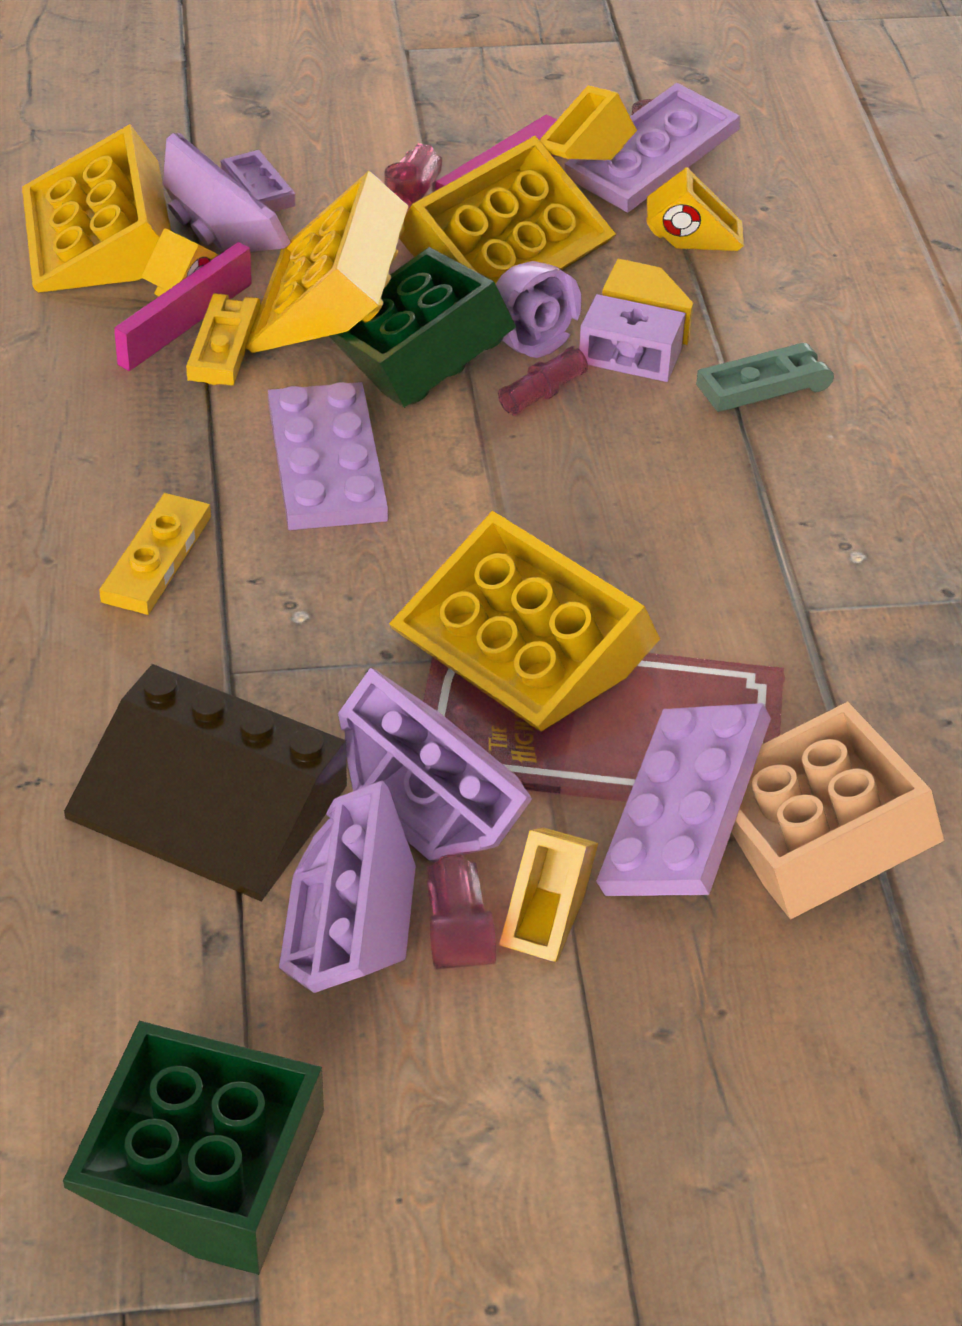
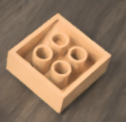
M849 702L761 745L731 831L762 884L790 920L944 841L932 790Z

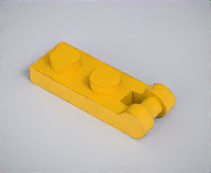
M213 293L186 365L188 381L234 386L247 349L245 348L261 306L260 298L244 297L243 301L230 300L226 294Z

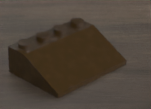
M151 664L121 699L64 810L65 819L262 902L324 818L332 801L339 797L347 787L346 740Z

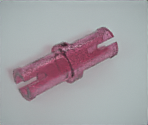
M570 346L546 363L539 361L528 368L526 375L510 385L499 389L498 398L502 407L507 413H512L515 416L521 410L541 398H552L558 394L560 386L587 372V359L580 349Z

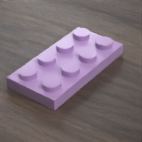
M675 83L630 116L637 131L612 160L570 159L564 164L565 172L574 183L628 213L646 200L648 195L684 168L690 167L740 129V116L683 85Z
M339 382L332 385L291 386L284 389L268 390V405L288 530L388 521V506L363 383Z
M763 703L663 709L596 880L605 896L710 894L771 720Z

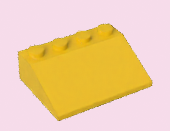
M131 124L22 186L32 285L38 293L138 281L142 279L141 276L163 229L166 228L171 231L159 162Z
M535 135L413 203L405 215L403 222L405 231L399 239L414 257L428 247H431L489 278L496 284L501 275L511 267L526 262L546 263L563 270L612 240L616 233Z
M369 170L295 235L287 247L281 249L245 347L251 353L347 332L361 320L365 323L370 321L383 305V300L381 299L382 292L391 279V275L388 273L390 265L398 255L396 245L398 239L405 231L403 222L408 205Z
M493 510L389 623L394 631L540 732L626 679L660 640L644 605Z

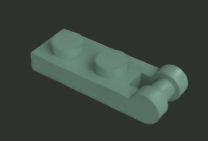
M799 343L699 369L697 371L696 385L716 411L721 412L810 388L813 392H821L831 385L834 373L824 362L817 361L818 355L809 344Z

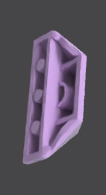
M173 133L166 138L163 186L172 200L168 207L182 225L188 222L191 223L193 231L206 246L214 243L224 252L237 242H240L249 247L250 252L283 249L291 243L275 212L254 197L185 139L182 134Z
M370 668L338 712L341 730L345 732L346 757L353 791L383 781L389 787L407 841L429 861L439 862L498 847L532 800L514 773L441 713L375 669Z
M383 781L337 797L332 801L326 813L329 817L328 821L314 835L293 874L279 968L313 993L357 979L406 960L416 865L389 787Z

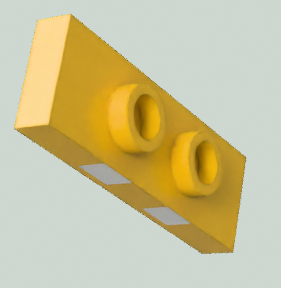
M164 493L100 587L101 603L149 615L211 518L210 504Z

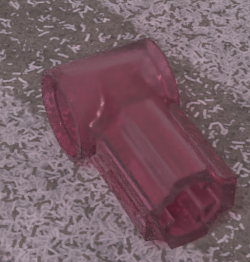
M418 143L413 150L405 154L400 162L393 163L385 168L384 185L408 205L407 212L413 203L425 196L442 171V157L436 154L431 145Z
M462 854L441 856L438 862L427 867L426 881L432 916H430V941L434 969L496 964V940L491 911L484 910L477 864L466 860Z

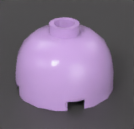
M536 261L513 266L502 274L496 282V286L516 325V328L506 334L502 341L518 353H524L529 357L539 358L553 353L571 335L565 332L570 325L571 319L573 318L578 321L581 312V292L577 281L556 266Z

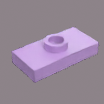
M260 150L220 160L222 170L273 212L296 206L294 191Z

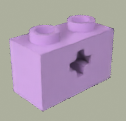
M596 294L581 324L578 363L668 382L682 349L685 313Z

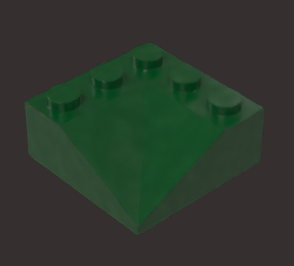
M428 247L390 274L391 279L383 289L381 296L383 305L370 321L365 323L361 320L349 331L330 335L329 337L384 395L405 408L409 404L424 399L428 395L429 390L445 378L460 373L466 367V364L481 352L496 347L502 342L506 334L516 328V325L494 281Z
M139 1020L63 1179L64 1188L195 1258L259 1275L324 1112L322 1067Z

